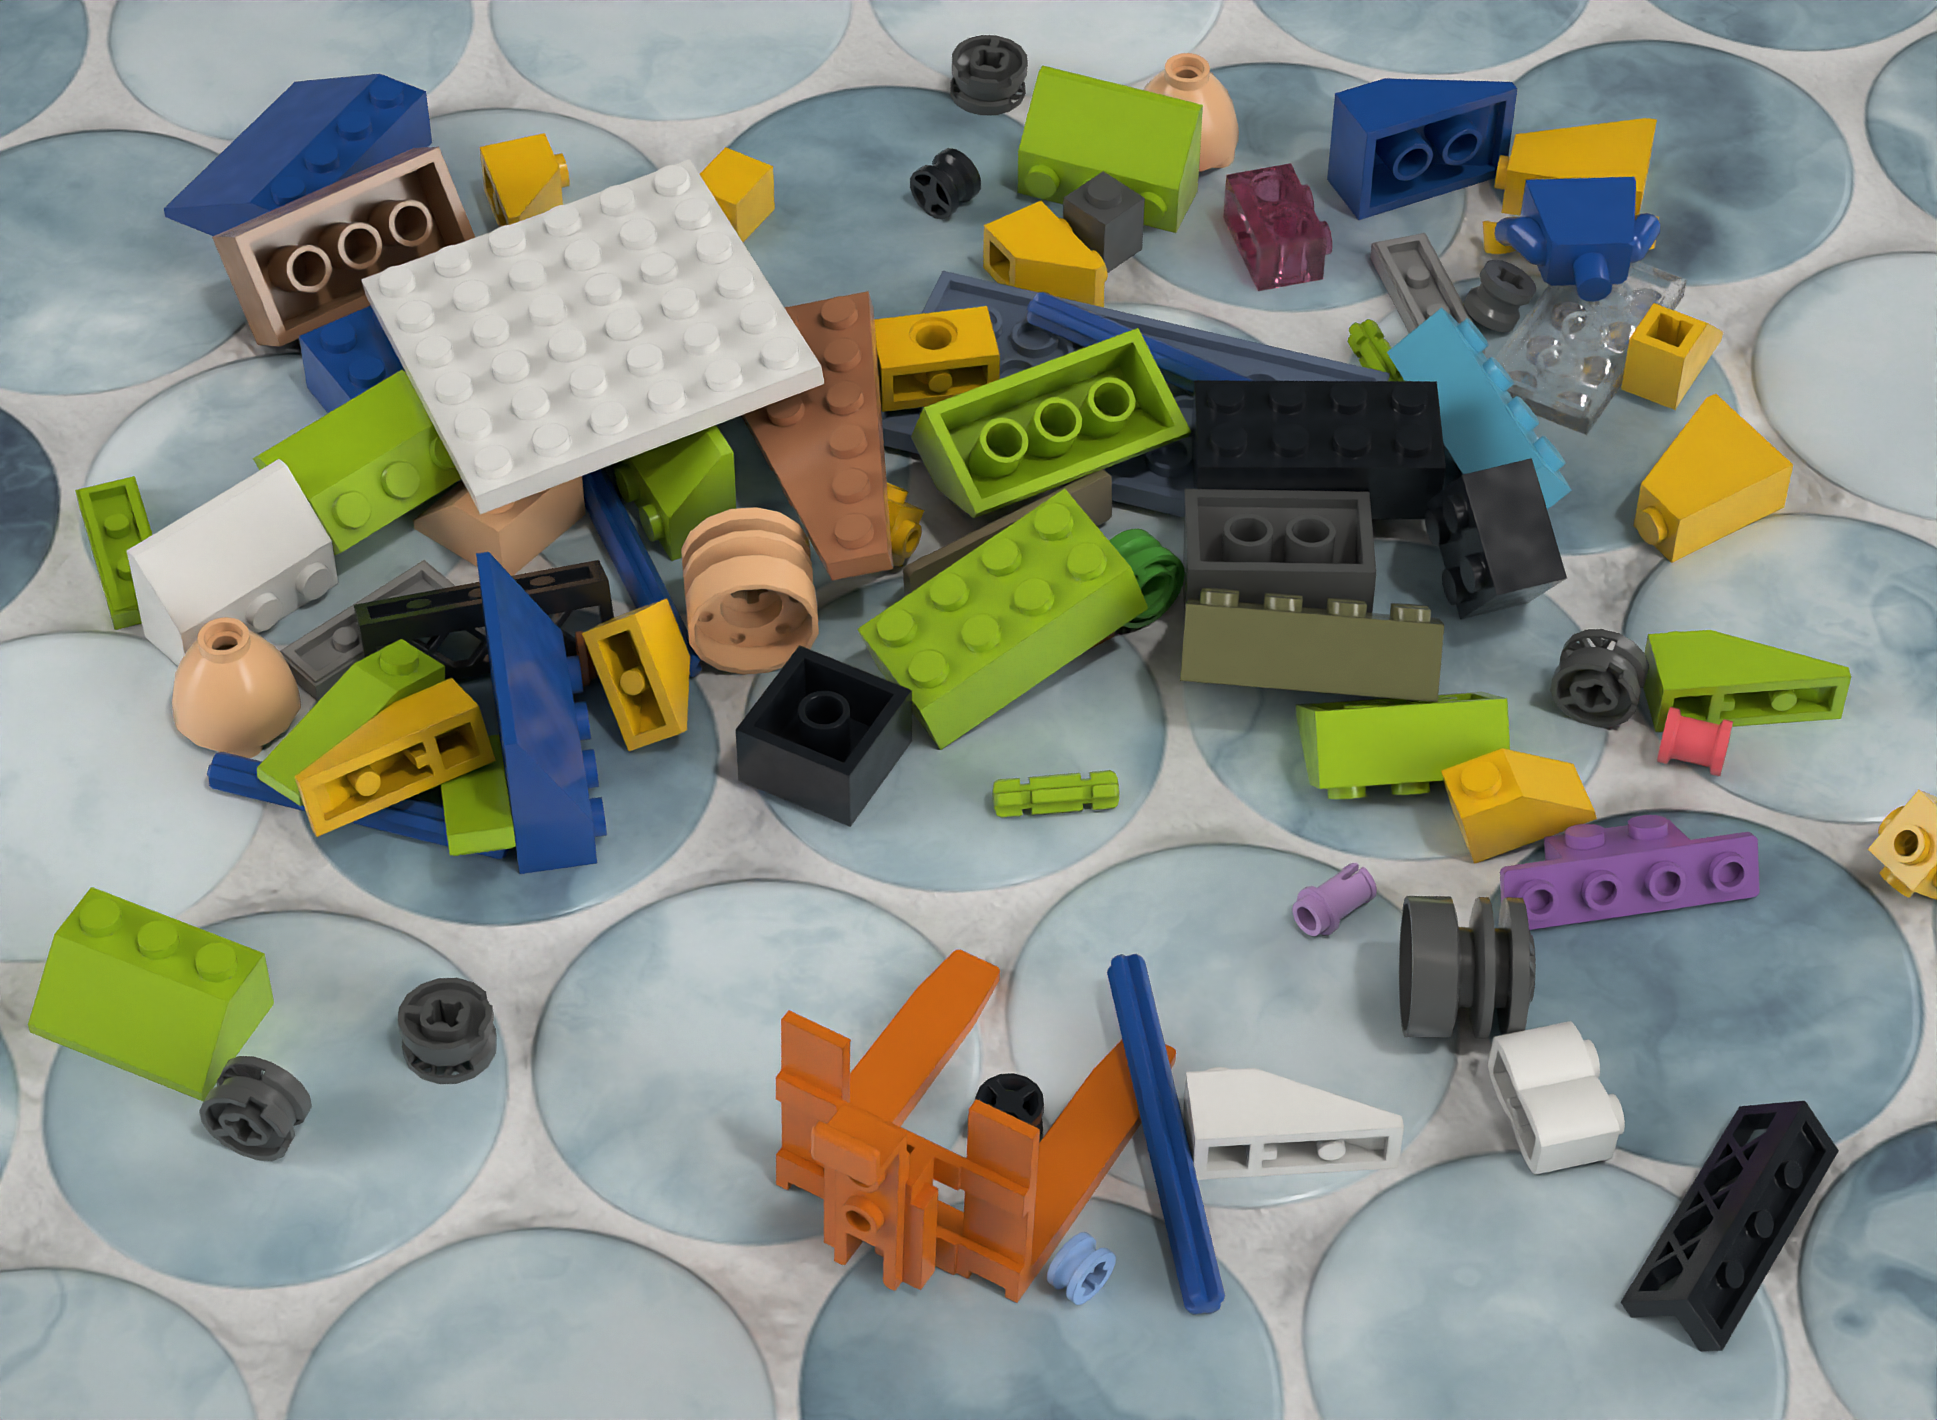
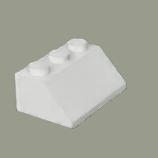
M280 459L127 550L144 635L177 666H179L189 647L197 640L200 629L206 623L218 618H235L242 621L248 630L259 634L270 629L279 620L311 600L321 597L327 590L339 584L332 540L288 466Z

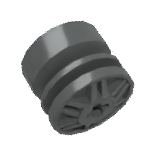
M1406 896L1402 908L1399 943V1003L1401 1027L1404 1037H1451L1458 1008H1468L1469 1020L1475 1038L1486 1039L1489 1037L1494 1008H1497L1501 1035L1524 1031L1527 1023L1528 1009L1534 997L1536 958L1534 939L1529 930L1527 909L1523 898L1506 897L1502 900L1498 928H1494L1493 910L1489 897L1476 898L1470 916L1469 927H1459L1452 897Z

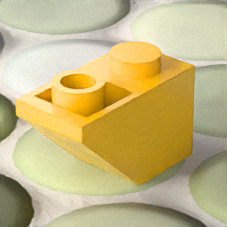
M1038 201L984 225L983 268L997 283L1034 292H1046L1056 297L1104 307V288L1108 274L1102 257L1096 251L1090 250L1073 233L1068 222L1063 218H1058L1042 201Z
M1653 303L1629 339L1621 390L1676 410L1721 342L1723 331L1709 323Z

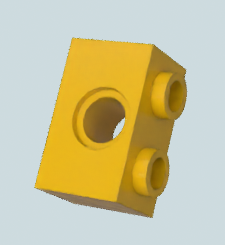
M987 306L874 319L882 412L926 407L1000 379V353Z

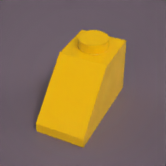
M545 133L479 147L484 191L499 227L514 224L549 211L553 207L563 205L562 188L570 185L568 168L563 154L553 153Z
M667 598L616 616L582 633L628 751L681 734L687 730L690 655Z
M1502 748L1441 770L1454 817L1474 864L1544 839V837L1558 834L1570 826L1585 824L1597 819L1595 810L1573 763Z

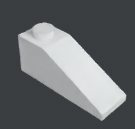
M1215 1067L1205 1071L1186 1072L1183 1116L1197 1180L1393 1169L1399 1166L1404 1131L1403 1119L1400 1115L1256 1068L1229 1069Z

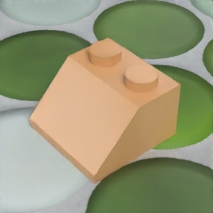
M582 476L481 515L462 480L413 520L414 529L477 566L476 553L490 552L502 567L513 576L586 514Z

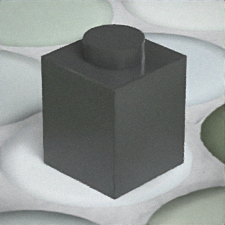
M1104 171L1064 197L1063 219L1068 222L1073 233L1090 250L1099 253L1106 265L1107 273L1142 250L1144 197Z

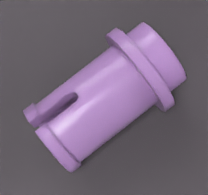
M1350 863L1341 872L1319 887L1309 886L1302 889L1298 893L1297 901L1293 904L1292 912L1298 926L1308 935H1330L1339 928V922L1343 917L1362 904L1370 902L1376 896V883L1366 868L1362 867L1359 869V864Z

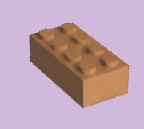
M422 147L412 148L217 234L212 239L257 345L281 347L298 339L302 334L370 306L361 279L380 273L389 267L402 265L435 253L446 246L456 245L473 239L475 235L440 148Z

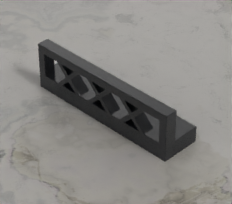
M599 560L512 576L547 615L555 614L551 620L559 628L573 610L598 606L600 623L614 618L609 580ZM479 582L353 605L364 658L377 652L376 647L392 644L402 639L445 666V681L450 678L458 680L490 674L486 632L480 628L485 627ZM561 629L566 657L576 656L575 637ZM465 630L482 641L469 659L452 661L437 651L449 633ZM431 637L427 644L419 640L421 638Z
M1806 1101L1739 1106L1623 1297L1621 1304L1631 1318L1676 1316L1700 1351H1723L1839 1152ZM1767 1129L1765 1133L1747 1143L1754 1130ZM1739 1175L1734 1183L1718 1192L1722 1185ZM1709 1225L1705 1232L1688 1242L1691 1235ZM1679 1275L1671 1290L1658 1291L1661 1285Z

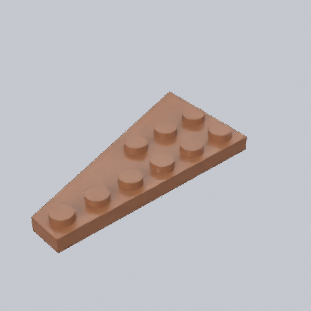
M869 291L785 307L787 313L821 364L825 384L741 416L771 471H774L789 504L796 511L806 535L831 580L893 569L874 308Z

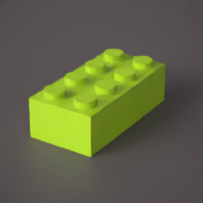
M1064 488L857 630L883 676L890 682L912 690V713L939 749L942 750L1147 610L1148 606L1131 566Z

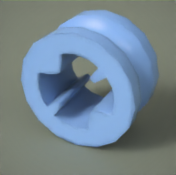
M1081 1232L1066 1242L1056 1254L1048 1269L1047 1281L1055 1289L1067 1287V1298L1075 1305H1081L1096 1295L1107 1282L1115 1266L1116 1256L1108 1248L1096 1250V1240L1089 1233Z

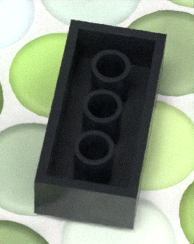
M1194 380L1191 428L1194 489L1369 492L1372 519H1425V513L1428 510L1426 502L1443 490L1446 464L1437 381Z

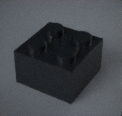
M1532 458L1461 475L1426 502L1428 507L1425 513L1426 531L1431 543L1440 548L1445 566L1442 572L1444 593L1449 603L1456 605L1460 620L1529 603L1567 579Z
M799 645L735 730L738 781L851 827L912 742V690Z

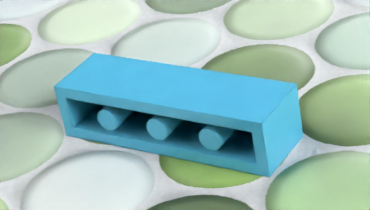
M1441 307L1387 352L1404 381H1437L1443 443L1463 475L1532 458L1548 510L1572 491L1559 471L1566 464L1565 460L1545 436L1538 439L1533 429L1540 424L1539 420L1519 396L1512 398L1507 391L1514 385V382L1495 358L1490 357L1487 360L1482 351L1489 344L1479 329L1468 318L1458 323Z

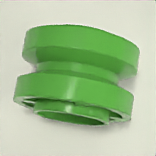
M1129 529L1117 534L1109 541L1131 566L1148 606L1147 610L1123 626L1141 628L1160 618L1171 607L1183 586L1185 570L1182 561L1170 550L1162 547L1160 542L1143 529Z

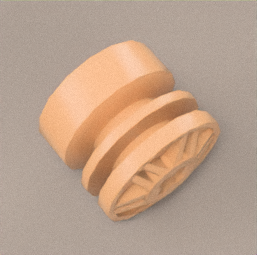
M758 507L737 508L710 516L689 532L681 548L688 636L690 646L701 660L718 670L742 675L769 673L783 668L799 645L811 649L819 634L815 586L813 585L809 538L799 523L777 511Z

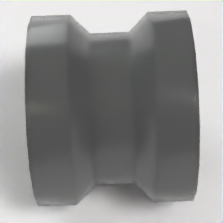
M1503 260L1487 261L1479 274L1480 286L1471 288L1464 300V307L1468 314L1483 326L1498 332H1509L1514 329L1520 319V306L1529 304L1535 294L1536 285L1531 277L1517 266Z

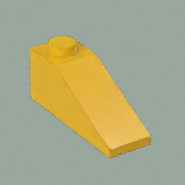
M450 678L393 702L297 774L295 780L312 831L318 837L496 760L479 705L453 678Z

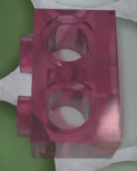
M1292 164L1226 175L1223 218L1257 290L1263 291L1322 280L1325 255H1329L1332 252L1331 231L1326 221H1319L1314 211L1311 189L1307 184L1301 185Z

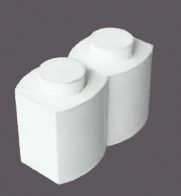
M1571 1021L1495 1036L1488 1060L1490 1077L1497 1097L1504 1111L1511 1119L1520 1151L1533 1174L1536 1175L1613 1158L1618 1136L1624 1132V1114L1615 1094H1607L1604 1086L1598 1079L1600 1063L1592 1041L1589 1039L1583 1040L1580 1032Z

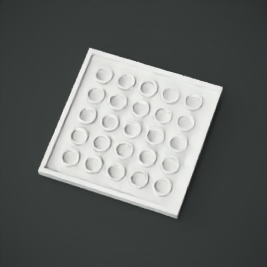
M690 159L675 165L665 166L656 172L626 183L610 186L596 194L566 205L553 207L544 213L511 225L501 226L492 232L456 245L446 246L435 253L402 265L389 267L380 273L361 279L366 297L480 515L825 384L821 364Z

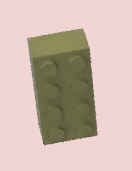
M1202 588L1200 599L1189 598L1186 603L1180 681L1438 702L1444 624L1439 618H1431V609L1425 605L1391 603L1390 614L1366 613L1367 604H1365L1366 601L1328 598L1327 609L1302 607L1303 599L1300 595L1265 593L1264 604L1239 602V591Z

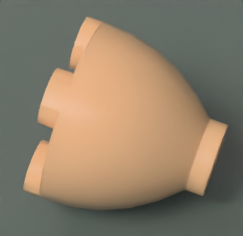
M1181 53L1172 56L1167 60L1165 69L1147 83L1143 90L1202 104L1199 172L1210 168H1225L1233 163L1235 149L1239 141V127L1233 101L1227 89L1210 72L1209 63L1203 57L1192 53Z
M218 618L206 623L200 629L197 640L189 647L175 672L172 697L174 722L177 730L197 746L246 758L255 757L261 752L264 744L271 742L288 729L301 708L297 682L282 653L259 634L248 630L242 621L235 618Z

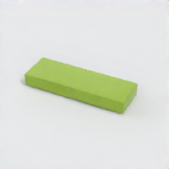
M133 476L77 489L75 492L114 629L118 630L142 624L127 550L153 534L136 478Z
M499 734L488 736L496 761L441 784L450 855L459 856L516 847Z

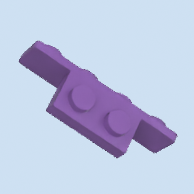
M1657 815L1636 816L1628 820V825L1603 828L1594 824L1570 826L1565 829V834L1544 837L1545 861L1505 866L1500 870L1501 903L1506 897L1523 898L1527 909L1529 930L1752 898L1759 894L1758 839L1751 832L1690 840L1669 819Z

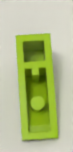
M1713 630L1672 631L1648 634L1644 652L1649 669L1643 690L1655 732L1664 731L1670 707L1679 708L1682 716L1720 724L1724 719L1733 721L1732 727L1841 719L1852 677L1849 667Z
M402 639L354 663L257 767V778L297 805H304L295 780L297 774L393 702L445 681V666Z

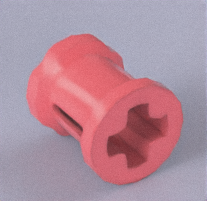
M1670 707L1657 762L1667 764L1670 759H1676L1709 767L1710 774L1721 776L1733 721L1724 719L1720 724L1682 716L1679 708Z

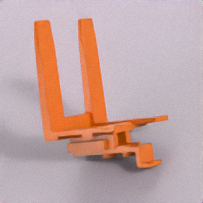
M963 950L953 951L917 987L851 1073V1039L790 1010L781 1019V1071L776 1076V1100L781 1102L782 1148L776 1154V1185L786 1190L795 1185L824 1199V1243L834 1247V1261L841 1265H846L863 1241L875 1246V1253L884 1257L883 1283L893 1291H896L902 1282L921 1290L935 1272L936 1266L952 1275L957 1273L967 1279L972 1273L977 1274L1005 1288V1297L1018 1303L1142 1122L1123 1040L1121 1039L1092 1070L1040 1143V1129L977 1099L969 1108L966 1158L902 1128L901 1125L976 1024L1000 980L999 967ZM1165 1044L1172 1069L1176 1060V1050ZM933 1179L957 1191L959 1189L965 1191L964 1212L938 1200V1188L933 1186Z

